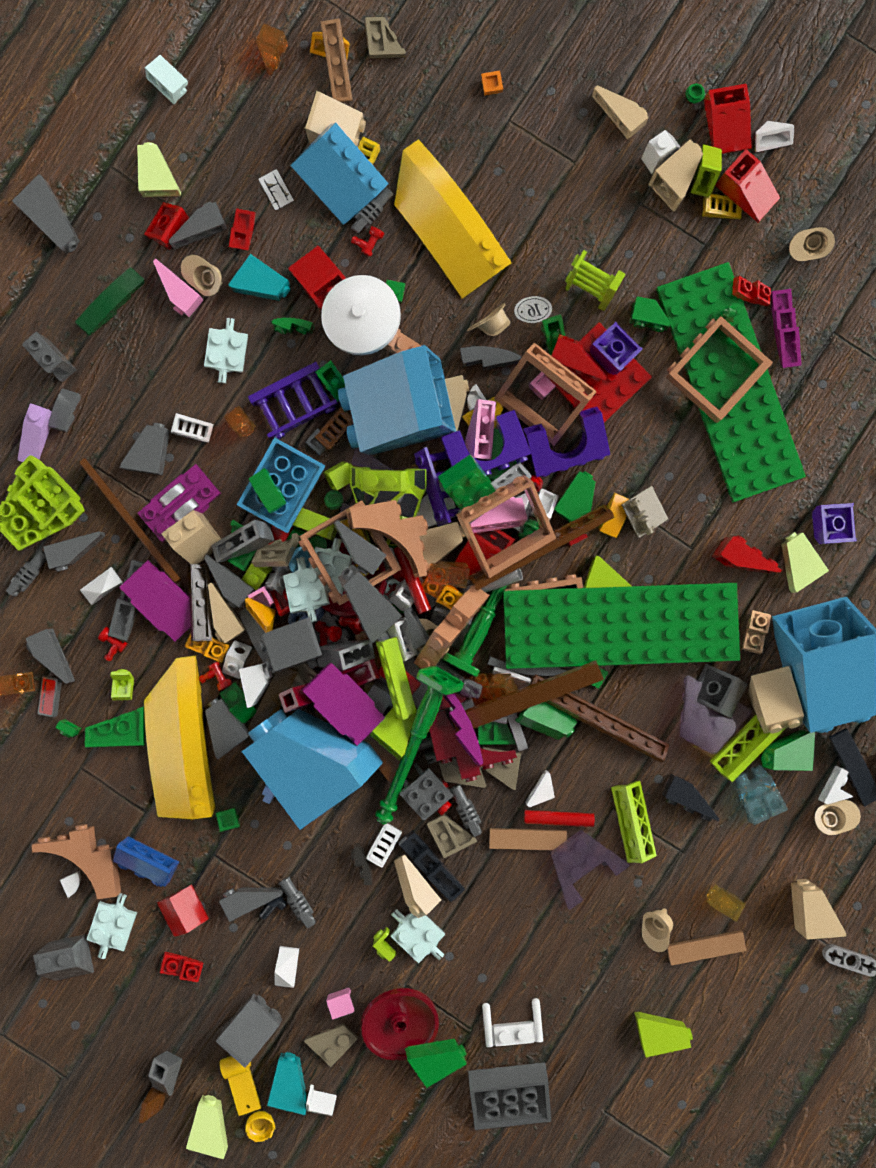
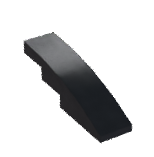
M845 728L829 736L840 766L849 772L847 775L848 780L855 789L860 803L865 807L876 801V784L848 729Z
M413 830L398 842L399 846L412 858L413 862L450 902L454 901L465 891V888Z

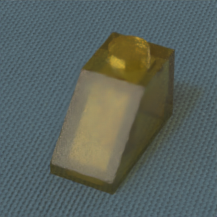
M716 884L707 894V902L713 908L737 922L746 905L737 895Z

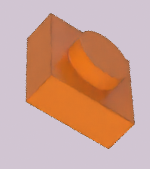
M500 71L481 74L484 96L503 92Z

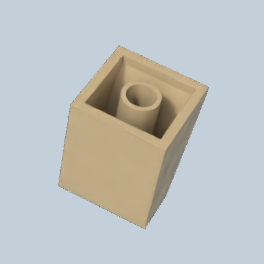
M316 92L305 127L309 144L330 124L336 122L358 147L360 132H364L366 125L363 113L321 92Z
M691 140L687 141L658 167L649 182L652 189L673 212L677 210L685 197L703 155L700 146Z
M192 510L161 533L173 550L190 564H199L205 559L206 555L213 554L211 545L221 540L205 516L195 510Z
M458 522L428 529L426 531L427 535L419 536L420 540L424 543L423 557L428 563V570L462 543L465 533L462 526L458 525Z
M789 666L751 676L748 695L764 734L769 732L777 733L784 728H796L802 724L804 713Z
M799 879L796 883H791L795 929L804 938L820 939L846 936L844 928L820 888L807 879Z

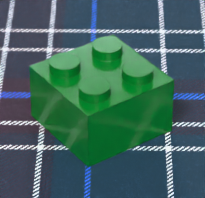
M471 454L438 476L444 490L461 511L465 507L477 503L482 497L489 496L496 491L490 478Z

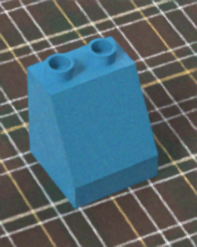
M425 345L401 351L343 376L345 387L338 390L339 400L344 411L351 410L354 425L347 426V436L353 449L359 448L361 453L373 455L441 438L456 432L441 360Z
M847 597L772 616L774 636L782 666L790 667L804 713L802 722L810 733L828 732L834 726L849 722H866L871 716L876 715V628Z
M280 709L270 718L259 724L248 733L254 743L242 751L300 830L360 788L383 763L369 743L362 741L357 746L346 734L342 735L333 725L300 709L289 717Z

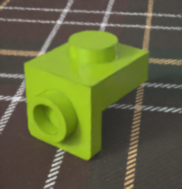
M251 563L242 580L255 590H258L267 576L273 571V567H254Z
M120 669L111 672L110 676L113 679L111 699L132 700L134 678L130 671Z
M386 927L384 930L380 929L374 935L373 947L382 959H387L390 962L395 957L396 950L384 940L389 935L390 930Z

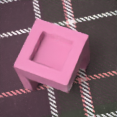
M543 372L529 385V388L541 400L556 387Z
M266 586L248 595V598L268 607L275 604Z
M350 988L328 994L326 1002L332 1019L354 1012L350 998Z

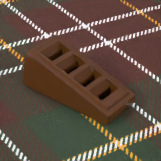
M340 408L314 439L329 451L347 433V426L354 425L352 416ZM334 423H336L337 425H339V426L342 428V430H339V429L334 425ZM331 429V430H332L334 433H336L337 435L334 436V435H333L330 431H328V430ZM323 435H327L332 441L329 442Z
M154 1087L150 1089L141 1105L139 1123H144L163 1108L165 1093Z

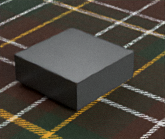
M317 428L305 443L318 455H321L326 448L314 439L320 432ZM325 434L323 435V437L327 439L329 442L332 441Z

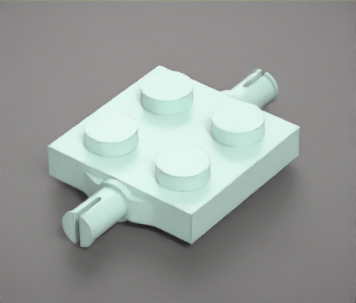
M227 318L226 329L209 328L204 367L219 371L218 383L226 384L227 373H243L248 334L237 333L233 330L235 319L232 318L231 323L230 318Z
M334 538L331 549L316 547L315 552L338 592L342 594L344 589L338 577L344 569L351 566L353 560L350 555L342 554L339 551L342 540ZM326 585L327 592H331L329 587Z
M300 557V559H296L299 570L283 575L290 613L307 612L308 618L310 617L311 623L317 621L315 610L320 606L330 603L326 585L323 586L318 577L321 575L318 568H306L305 558Z
M123 893L118 895L116 904L99 902L86 940L101 946L98 954L99 958L102 956L101 959L106 958L108 948L124 951L137 912L128 910L123 906L127 897L125 894L122 896Z
M398 909L395 910V913L391 914L399 922L397 929L391 934V937L418 963L430 953L438 960L444 956V953L436 946L445 933L428 916L417 918L412 913L404 916Z

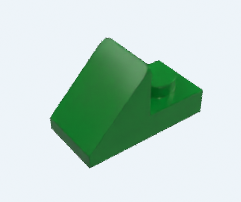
M561 314L542 320L541 331L545 336L549 355H552L559 334L565 336Z
M330 360L317 370L316 374L338 402V390L344 388L345 383L344 378Z
M234 682L220 693L231 708L229 709L230 713L241 723L244 724L255 715L257 709L255 706L247 708L244 691L237 682Z

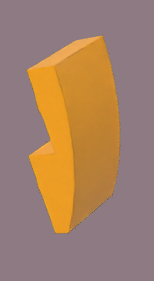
M617 493L613 494L607 507L613 512L615 518L601 524L598 528L599 531L617 538L627 516L621 504L628 501V498Z
M429 571L422 583L424 592L436 598V602L450 610L463 595L454 586Z
M191 633L185 644L186 648L221 663L230 646L212 637V641H191Z

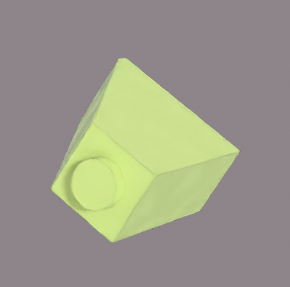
M147 142L143 145H137L138 188L143 197L181 196V191L157 144Z
M793 532L785 538L786 541L781 545L789 590L791 593H796L829 570L804 533L796 534Z
M202 1095L186 1149L224 1159L228 1144L221 1100H217L216 1097L211 1095Z

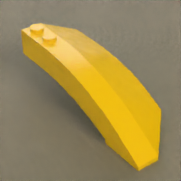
M418 139L404 149L394 205L421 239L463 299L512 262L461 189Z
M196 656L176 658L144 700L148 759L158 817L182 819L212 817L215 810L204 733L202 691Z

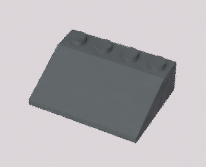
M545 1063L468 1071L475 1130L551 1122L549 1085Z

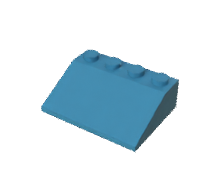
M336 122L330 124L290 165L343 225L389 184Z
M274 437L254 475L263 468L268 470L274 484L280 489L287 503L270 514L249 482L237 505L288 533L323 472L325 465Z

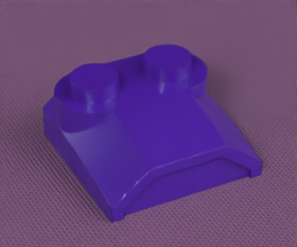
M617 322L590 346L592 357L608 373L616 375L643 349L617 325Z
M854 503L816 506L813 510L812 518L814 538L819 544L857 541L853 513Z

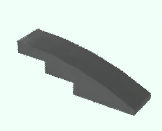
M131 560L127 579L139 567H141L144 564V562ZM121 591L120 598L117 599L108 635L127 641L138 609L131 604V599L123 591Z
M489 656L487 661L489 665L528 675L556 676L566 672V670L559 667L506 669V662Z

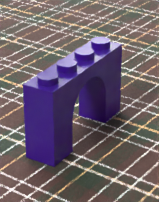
M598 407L580 412L582 439L575 449L567 453H557L550 449L546 430L542 424L523 429L531 451L529 457L532 469L537 477H546L552 472L565 471L569 467L575 465L582 466L589 461L602 460L605 456L610 455L603 416Z
M515 410L499 415L495 419L503 440L501 454L490 461L475 459L487 476L492 474L491 471L498 468L501 471L509 468L510 463H523L531 455ZM460 430L441 437V442L451 467L470 455Z

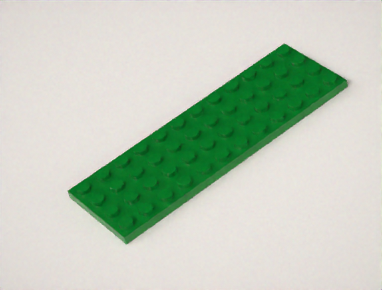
M729 262L656 288L664 313L671 322L670 330L679 355L687 347L691 349L695 345L693 340L700 333L704 335L707 332L705 327L712 319L717 320L720 316L723 318L725 307H729L731 304H733V307H738L734 323H728L761 351L743 300L732 295L733 278L735 277ZM717 328L684 365V369L690 385L719 410L759 364L723 331ZM768 369L718 423L699 408L732 503L806 477Z
M737 583L503 591L506 669L582 666L595 660L598 665L740 661Z

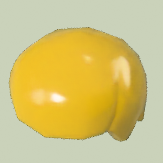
M266 1111L253 1113L247 1119L245 1125L247 1136L254 1142H263L271 1138L275 1129V1122Z

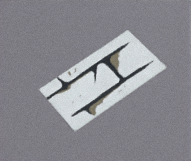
M277 169L259 178L275 210L294 201Z

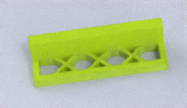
M396 637L376 642L396 718L404 720L409 715L417 712Z
M755 715L710 762L723 777L733 782L784 729L777 733L769 732L764 734L762 727L759 726L758 717ZM749 730H754V737L751 740H746V733ZM736 743H741V750L738 753H733V746ZM722 757H728L727 764L721 768L717 762Z
M635 781L627 785L611 787L627 862L643 863L656 857L641 782ZM634 787L636 791L635 798L633 797L632 788ZM637 807H639L640 810L639 817L637 816L636 812ZM642 826H643V828H644V833H643V835H641V827H642ZM646 845L648 846L649 854L645 853Z

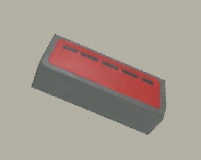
M42 676L38 707L39 715L58 716L62 683L60 678Z

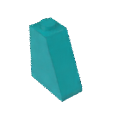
M252 254L248 256L228 284L230 289L236 293L278 301L282 297H286L290 291V283L286 278Z
M289 1052L281 1053L267 1106L305 1115L307 1110V1094L300 1057H296L295 1054Z

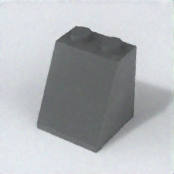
M310 617L264 633L260 637L261 640L258 641L261 651H265L267 659H264L267 670H271L272 674L317 660L322 655Z
M87 934L48 942L33 955L37 975L57 981L93 973L94 968L88 940H86Z
M253 993L225 1024L216 1042L246 1068L280 1026L281 1015L277 1010L267 1006L264 998Z

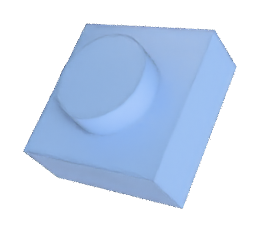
M266 785L262 792V795H265L263 801L270 804L274 794Z

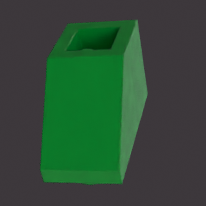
M637 296L633 301L629 323L634 324V327H650L656 332H664V330L666 331L670 327L671 322L656 300Z

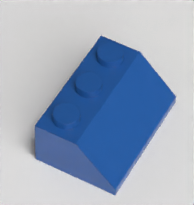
M129 836L117 845L113 859L114 862L118 863V867L125 870L130 869L135 872L136 876L140 878L146 877L159 887H165L170 882L179 864V861Z

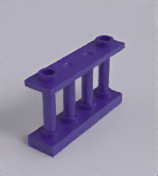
M317 362L248 396L251 404L260 407L272 429V432L267 434L271 440L274 437L281 439L285 437V433L324 413L326 415L336 411V407L339 406L336 399L330 402L316 374V371L320 369ZM307 379L312 382L323 403V406L315 410L312 409L301 387V382ZM290 388L295 390L306 412L305 415L297 419L284 396V391ZM272 397L278 399L289 421L288 424L280 428L267 405L268 399Z
M423 448L414 455L419 469H426V492L434 513V519L438 527L450 523V517L457 516L456 514H458L460 508L447 510L444 499L450 496L446 491H441L438 482V476L445 471L435 473L432 464L435 461L448 459L446 452L429 455L428 448Z

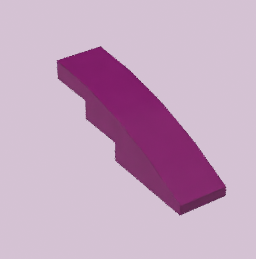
M791 289L771 291L772 317L781 368L802 366L799 327H796L795 308L792 307Z
M443 694V697L453 709L448 716L460 730L454 737L479 767L483 764V759L473 726L455 694Z

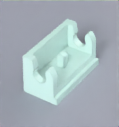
M161 55L145 67L147 79L173 104L187 92L185 87L188 81Z

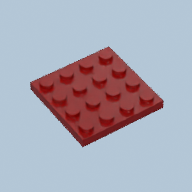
M600 322L579 341L591 357L590 346L606 331V328ZM634 358L617 375L608 373L597 362L606 373V381L601 379L598 382L590 379L589 374L584 372L582 375L574 373L597 391L583 410L598 407L602 412L605 423L652 378ZM545 375L556 386L555 388L576 409L580 401Z

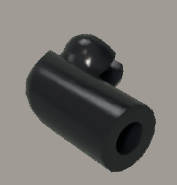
M278 897L268 902L259 912V916L262 919H267L276 907L279 910H283L287 902L283 900V897Z

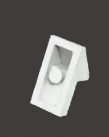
M835 766L818 800L825 804H831L853 797L840 789L847 782L849 772Z

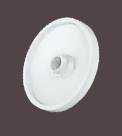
M358 275L342 280L330 290L322 306L321 318L326 335L336 347L349 354L368 355L381 350L391 342L399 328L401 312L394 292L386 283L372 276Z

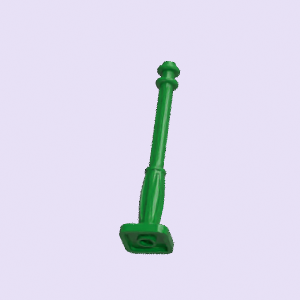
M529 519L528 522L526 521L523 525L525 527L523 532L517 533L518 541L540 529L538 522ZM508 585L492 590L485 606L480 608V611L470 625L459 652H456L454 656L445 653L444 657L441 658L443 661L474 677L478 676L480 670L472 666L474 661L472 659L487 635L492 620L496 616L494 611L503 595V591H505Z
M439 667L423 668L417 673V679L426 684L428 689L417 710L405 754L400 761L386 798L380 801L381 809L375 812L377 821L385 825L393 820L391 813L398 809L396 801L399 792H401L422 739L427 737V733L435 720L443 694L450 695L459 692L464 686L461 680Z

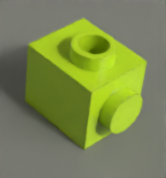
M340 462L323 472L332 490H339L350 483V467H353L350 463Z

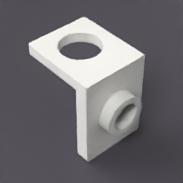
M235 640L226 654L222 673L240 679L239 669L244 667L245 660L252 647ZM238 647L243 648L245 653L239 654L234 649Z
M311 1085L306 1103L307 1111L332 1116L336 1095L314 1091V1085Z

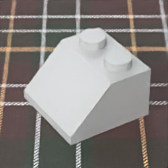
M265 663L239 669L247 708L259 702L272 681L271 677H273L271 670H267Z

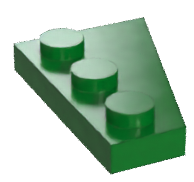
M144 707L86 727L85 747L145 746Z

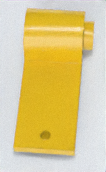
M229 1056L220 1060V1070L223 1078H228L238 1115L241 1116L261 1109L250 1070L251 1062L244 1068L236 1059Z

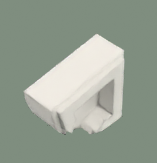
M474 385L468 394L467 404L470 411L475 408L477 399L486 400L477 385Z
M80 871L60 880L67 897L72 896L77 891L81 881Z

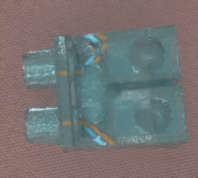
M761 765L751 769L755 778L748 780L746 773L743 772L735 779L737 784L735 789L745 808L747 818L753 825L769 819V815L773 817L788 810L772 776L766 773Z

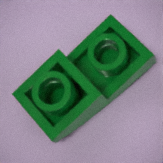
M277 318L272 320L275 331L284 335L286 332L292 334L294 327L297 332L305 335L306 333L312 334L315 328L312 322L297 318Z
M265 468L249 478L255 492L270 514L287 503L280 489L274 484L268 470Z

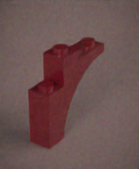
M374 659L341 672L343 675L347 674L359 687L381 678ZM307 684L290 688L279 694L285 713L314 705V702L302 691Z
M445 710L437 713L429 729L436 761L441 760V764L452 762V757H455L461 780L465 779L466 782L477 780V776L481 775L479 769L481 766L483 770L494 768V763L501 762L502 765L513 763V759L517 758L515 750L498 752L480 748L483 764L478 767L454 737L457 731L449 722Z

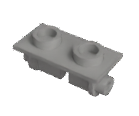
M289 565L272 568L276 573H270L265 584L267 590H276L282 595L285 589L283 575L291 573Z

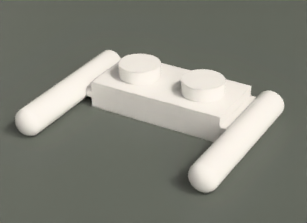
M534 998L532 1000L534 1022L494 1024L493 1026L491 1023L490 1005L484 1003L482 1009L486 1047L543 1042L539 999Z

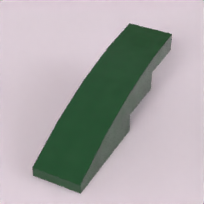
M130 267L87 307L75 321V324L88 336L92 335L117 314V309L131 299V294L144 284L145 279Z

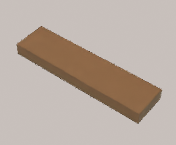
M339 18L321 21L332 98L341 103L353 101L341 21Z
M490 828L489 849L566 851V830Z
M742 930L672 943L667 948L671 966L747 951Z

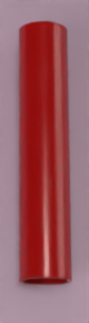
M399 547L394 548L393 551L401 567L418 614L430 611L431 607L419 577H414L411 565Z
M524 811V824L594 827L595 822L594 813Z

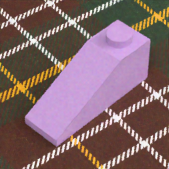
M30 403L23 422L18 461L24 462L29 455L40 459L50 431L48 423L52 411Z

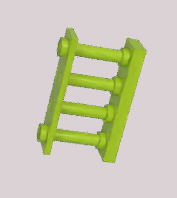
M583 250L581 256L577 254L571 264L574 268L565 280L567 282L565 289L569 291L572 284L599 298L598 301L601 303L598 308L605 311L626 274L620 270L616 276L605 273L584 261L587 251Z

